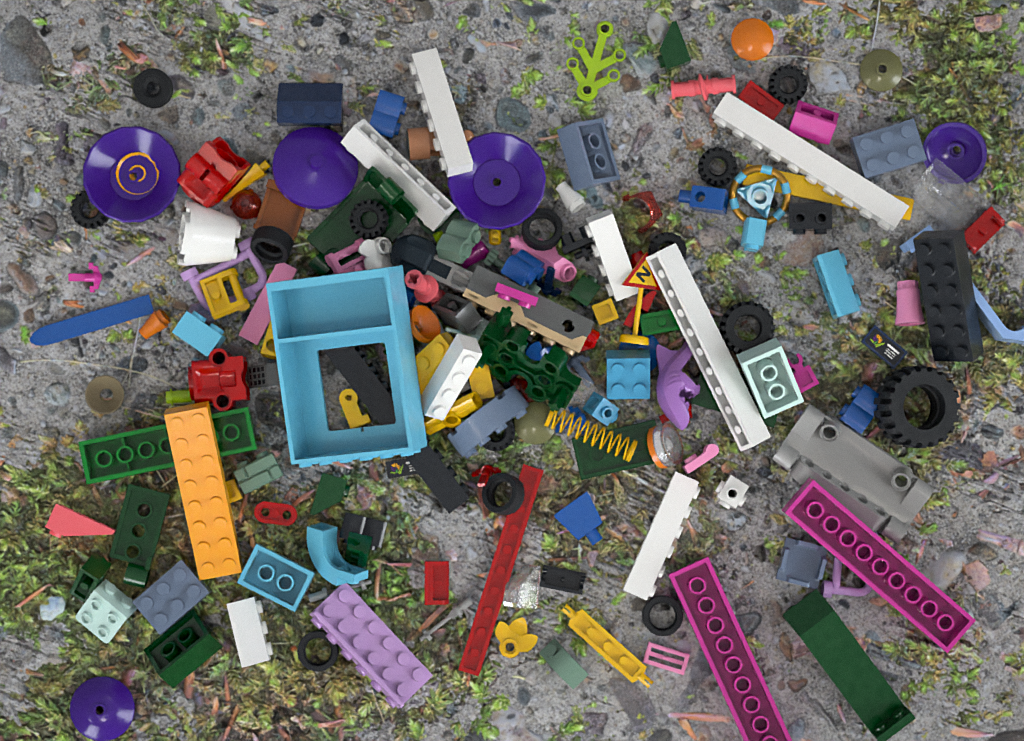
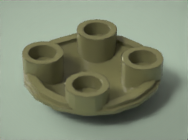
M531 402L528 403L530 406L526 408L527 413L518 420L515 417V431L519 438L526 443L542 444L549 440L555 432L556 426L553 430L551 429L554 415L549 426H544L550 408L543 403Z

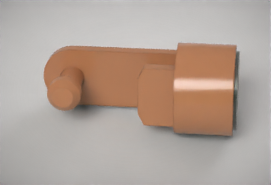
M428 127L407 128L406 144L410 161L430 159V156H441L439 151H435L433 145L435 136L433 132H429ZM470 130L463 131L467 142L476 137Z

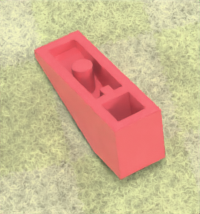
M60 503L55 504L45 526L50 529V534L61 538L62 535H112L116 533V529Z

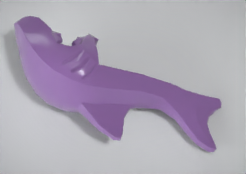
M687 341L684 342L678 351L669 350L659 344L656 347V360L659 369L656 385L657 400L665 416L680 430L686 429L690 418L688 411L690 404L688 401H685V398H694L700 394V385H696L682 372L693 355Z

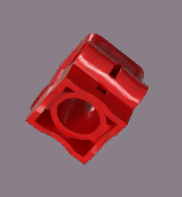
M219 136L213 141H206L200 150L185 164L186 168L177 178V182L189 198L206 208H210L219 204L229 190H232L240 182L246 171L251 167V164L244 157L234 153L229 144Z
M217 348L211 351L209 359L191 361V366H188V384L191 400L195 401V403L209 401V404H213L217 410L223 412L233 410L238 401L251 400L250 389L246 383L247 358L244 356L232 357L229 352ZM220 354L225 355V361L222 364H218L216 361ZM227 396L229 404L223 408L220 401L223 397Z

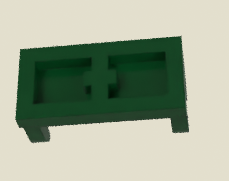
M349 532L344 560L354 563L357 567L366 569L372 537Z

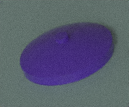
M305 127L288 134L279 143L273 157L272 174L279 191L292 203L308 209H325L342 202L353 190L358 176L357 158L347 151L346 147L341 143L344 138L338 133L322 127Z

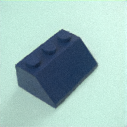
M279 83L277 124L279 126H343V83Z

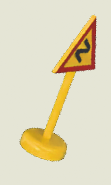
M647 252L621 284L623 286L638 287L632 335L621 334L619 342L649 346L648 337L638 336L644 288L659 291L661 289L646 260V257L649 256Z

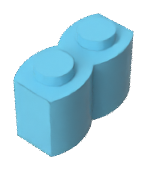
M747 217L744 220L740 246L744 247V251L757 252L764 246L767 220Z

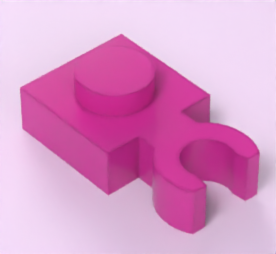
M798 353L796 354L797 364H792L789 358L787 360L790 368L795 371L793 375L800 392L803 393L819 384L810 365L803 367V358Z

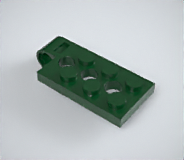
M128 484L109 557L129 562L123 583L146 588L171 494ZM147 504L150 507V513L147 516L140 515V505ZM138 524L142 525L145 529L144 535L141 537H136L133 533V528ZM132 545L139 549V554L136 558H131L127 553L128 548Z

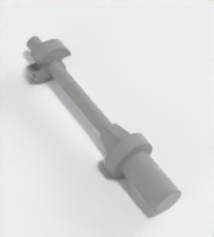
M371 579L361 580L358 584L349 586L352 589L361 586L362 590L367 589L366 585L372 582ZM325 587L322 588V591L308 594L310 603L326 599L335 589L327 590Z
M467 597L460 604L452 606L453 609L448 616L429 631L424 628L422 630L424 635L419 638L421 642L426 638L429 641L433 639L431 634L448 620L457 616L461 617L463 615L462 612L474 604L472 600Z

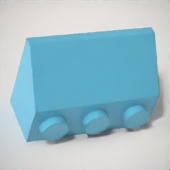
M838 249L814 257L812 261L833 320L859 311L861 301L859 295L853 292L852 286L854 281L851 273L847 274L845 265H847L844 253L840 254Z

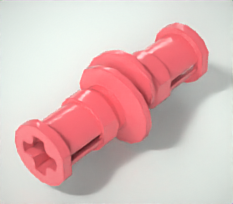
M698 74V80L671 81L672 100L676 99V97L702 95L704 100L707 101L709 94L716 95L726 92L737 94L735 75L711 79L706 75V79L703 80L702 75Z
M411 270L405 276L404 281L407 287L414 289V295L421 303L430 302L431 306H433L445 294L443 290L439 289L436 279L430 275H423L418 270Z

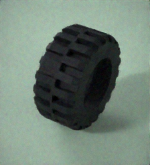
M907 366L891 372V376H886L882 380L884 385L878 386L876 391L879 394L878 398H874V405H877V410H874V417L879 418L877 425L879 429L885 430L883 435L887 439H892L894 444L907 448L934 447L939 442H944L948 438L947 433H953L955 430L953 424L958 422L960 417L957 415V410H961V403H957V398L960 396L958 391L953 390L955 384L952 380H946L947 375L943 372H938L936 368L926 366ZM914 387L923 389L930 401L929 417L920 427H914L908 422L903 409L905 397Z

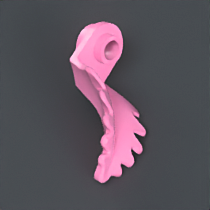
M519 235L509 238L511 243L509 248L513 249L512 254L516 255L523 249L545 263L543 274H546L547 267L550 266L556 269L554 277L561 282H570L576 277L577 270L574 264L560 256L556 246L550 250L538 251L530 248L524 242L522 235L520 238Z

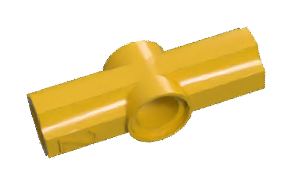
M473 391L455 400L444 420L425 417L426 433L431 435L445 427H458L462 422V418L483 407V401L480 399L479 394Z

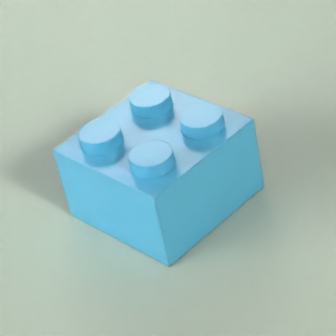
M186 311L172 333L209 357L211 351L220 348L226 340V337L222 335L225 331L213 323L210 326L206 324L205 321L207 319L198 312L193 311L190 313Z

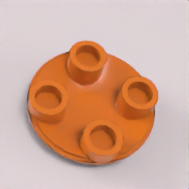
M756 18L745 19L738 23L731 35V44L736 54L741 59L749 61L760 60L767 56L774 43L773 32L769 25Z

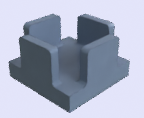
M786 537L775 579L818 590L819 582L824 575L828 550L819 545Z

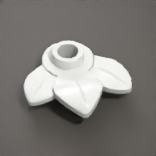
M377 237L373 240L367 239L360 244L358 252L365 256L364 266L366 270L393 266L390 259L392 244L388 238Z

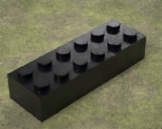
M964 230L923 231L913 239L934 361L974 362L984 353Z

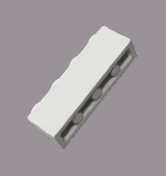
M609 209L585 218L587 225L584 228L588 238L592 237L594 245H591L595 258L599 257L601 264L598 265L601 276H606L608 284H605V288L609 297L613 296L616 301L637 294L638 287L621 285L633 269L613 213Z
M459 333L455 336L421 395L422 409L425 416L440 420L445 419L482 356V351L476 338Z

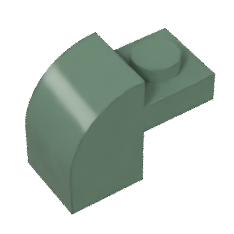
M555 638L539 652L552 669L572 689L576 688L589 675Z

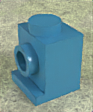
M596 392L592 393L582 408L606 426L614 423L618 418L617 412L619 408Z

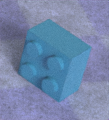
M606 350L607 399H650L649 350Z

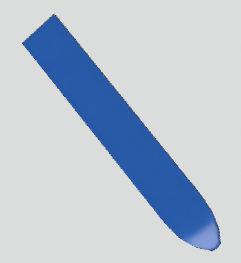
M148 294L46 325L32 334L30 342L38 346L50 345L152 314L154 309L150 296Z

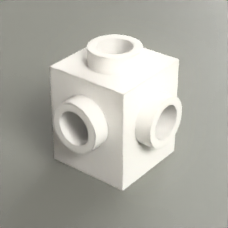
M729 475L725 482L721 480L715 490L718 493L716 497L720 499L718 503L728 510L730 507H741L748 497L745 493L749 486ZM731 489L734 491V496L732 498L728 495V492Z

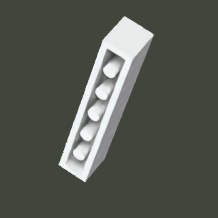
M437 48L412 54L409 69L411 75H415L417 79L415 81V88L417 94H421L423 98L421 100V107L423 113H427L429 117L427 126L429 132H433L435 136L433 145L435 151H439L441 158H439L441 170L446 171L447 177L472 171L473 160Z
M365 119L355 124L341 141L347 151L352 153L365 168L369 169L371 166H374L386 179L391 177L404 190V196L418 209L416 216L432 231L440 227L456 209L432 183Z
M676 471L674 472L622 588L624 591L644 600H647L648 597H653L657 588L654 583L657 577H662L666 568L663 565L665 558L670 559L675 548L672 546L674 538L678 539L683 530V527L680 526L683 518H688L692 510L689 504L692 498L696 499L701 488L698 487V481Z

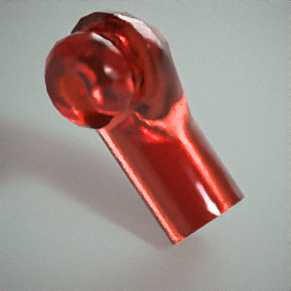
M517 377L510 381L511 386L514 385L528 403L533 401L525 393L528 385L527 381Z

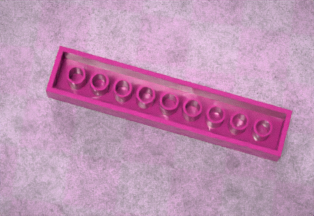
M810 477L782 508L781 511L945 652L948 653L976 621Z
M706 556L668 573L667 575L743 741H792L709 558Z

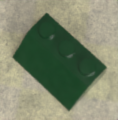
M192 609L146 647L144 652L158 675L174 688L223 646L199 614Z

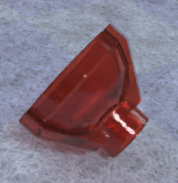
M254 189L241 190L234 195L230 210H233L237 217L244 220L257 218L262 205L261 199L254 192ZM245 199L249 201L247 207L241 205V202Z

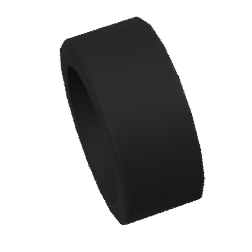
M537 208L534 214L523 221L521 234L524 242L530 248L546 251L555 247L560 241L563 224L556 212L548 208ZM541 218L552 222L555 228L553 236L548 240L534 238L529 230L534 220Z
M261 226L255 230L250 248L254 255L261 260L279 264L288 260L293 247V240L287 232L280 228ZM265 242L272 243V244H274V245H276V246H278V247L270 246V245H268V244L265 243Z
M507 473L491 475L486 486H483L482 489L484 505L488 510L500 515L515 513L524 501L525 490L522 482L515 476ZM502 482H508L512 488L511 498L506 505L498 506L495 501V491Z
M657 595L645 603L642 610V620L645 627L651 633L657 636H668L680 628L683 621V611L680 604L674 598L667 595ZM666 603L674 609L675 620L669 627L658 628L652 624L650 611L656 604Z
M311 631L303 636L299 642L297 649L298 659L308 670L316 672L325 671L333 666L338 658V644L333 645L326 638V631ZM321 638L329 643L331 654L324 663H313L306 656V646L312 639Z

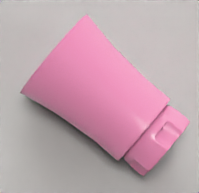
M898 281L895 326H918L925 324L918 281Z

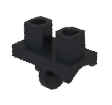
M584 226L578 228L583 239L576 242L571 232L561 235L564 256L580 249L581 251L574 254L575 259L584 257L586 262L590 261L588 254L593 253L591 247L585 248V246L594 242L592 237L588 238Z

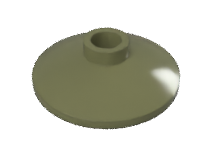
M877 49L871 51L863 58L860 65V76L863 83L871 90L877 92L891 90L899 83L902 77L901 61L889 50ZM879 66H884L886 68V72H879Z

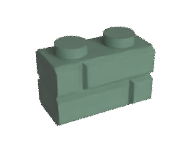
M266 450L255 456L257 460L251 463L246 460L236 465L237 470L233 471L244 494H248L284 476L273 452L268 454Z

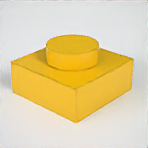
M611 298L591 306L599 326L619 318Z

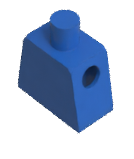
M693 185L692 191L680 189L678 202L689 203V207L695 211L726 216L729 193L726 189ZM705 196L702 202H698L699 197Z
M587 491L554 514V517L577 540L586 536L593 546L603 539L596 529L603 522Z

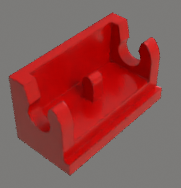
M992 206L987 208L964 231L966 246L973 254L1005 225V220Z
M425 561V605L449 604V561Z

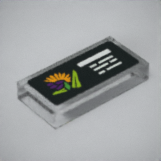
M405 456L383 460L386 481L420 476Z

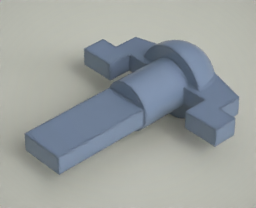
M584 354L571 357L567 363V369L571 372L570 369L573 367L586 386L590 387L595 382L580 363L582 360L587 363L591 360L590 357H585Z

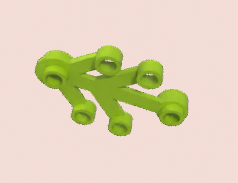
M601 21L597 25L596 33L598 40L592 58L585 48V41L582 37H575L572 41V47L578 51L588 69L587 78L585 79L579 69L577 58L570 57L566 62V67L572 71L579 84L577 86V95L583 101H592L597 96L598 89L611 82L615 83L620 79V72L617 69H611L607 76L595 81L598 72L616 62H623L626 58V52L619 48L614 51L613 55L600 61L606 39L610 38L613 34V25L608 21ZM608 26L609 31L604 33L601 31V27ZM576 40H580L583 45L576 47L574 43ZM617 52H622L624 57L622 59L616 58L615 54ZM572 60L577 63L574 68H571L568 64ZM610 73H617V79H611ZM590 87L591 93L585 94L583 89Z

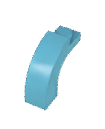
M323 522L307 526L309 555L315 568L324 579L333 585L339 586L345 583L358 584L359 581L368 578L367 569L351 565L342 558L337 546L338 527Z

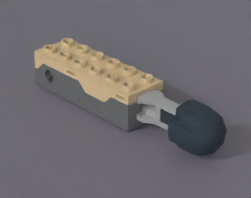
M414 234L404 235L397 239L391 248V263L393 266L403 265L404 276L411 270H418L423 275H430L437 282L462 293L463 299L470 301L475 309L478 306L485 309L484 314L493 317L496 311L500 312L502 307L507 308L510 306L513 312L510 319L511 327L516 325L524 327L531 331L529 336L534 338L535 335L543 338L542 342L552 347L557 344L563 347L562 350L570 356H573L574 353L579 355L580 351L592 349L597 343L600 333L593 329L594 321L477 265L473 273L448 260L440 259L436 255L437 244ZM497 283L538 297L536 307L531 306L530 309L519 306V301L510 299L508 302L498 298V293L495 292ZM565 322L572 324L571 328L574 329L572 332L564 331L565 327L563 324Z

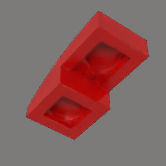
M651 291L643 297L641 311L648 312L657 292ZM636 305L623 323V326L629 329L634 322Z

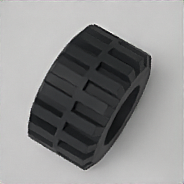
M742 301L731 306L721 318L719 328L720 334L730 351L739 354L773 339L775 330L774 319L769 314L770 311L762 307V304L754 303V301ZM742 316H751L759 324V334L752 341H743L735 333V323Z

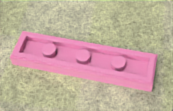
M286 263L276 264L266 284L293 280L298 269ZM266 284L239 333V336L256 345H259L271 320Z

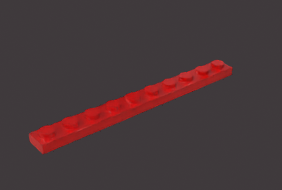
M525 464L522 466L519 480L522 482L525 490L524 501L515 513L506 517L458 670L476 676L480 674L544 470Z

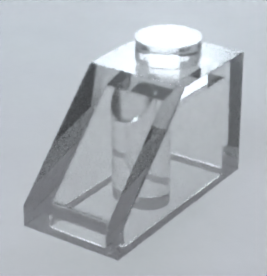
M524 564L507 582L504 592V606L537 609L541 566Z

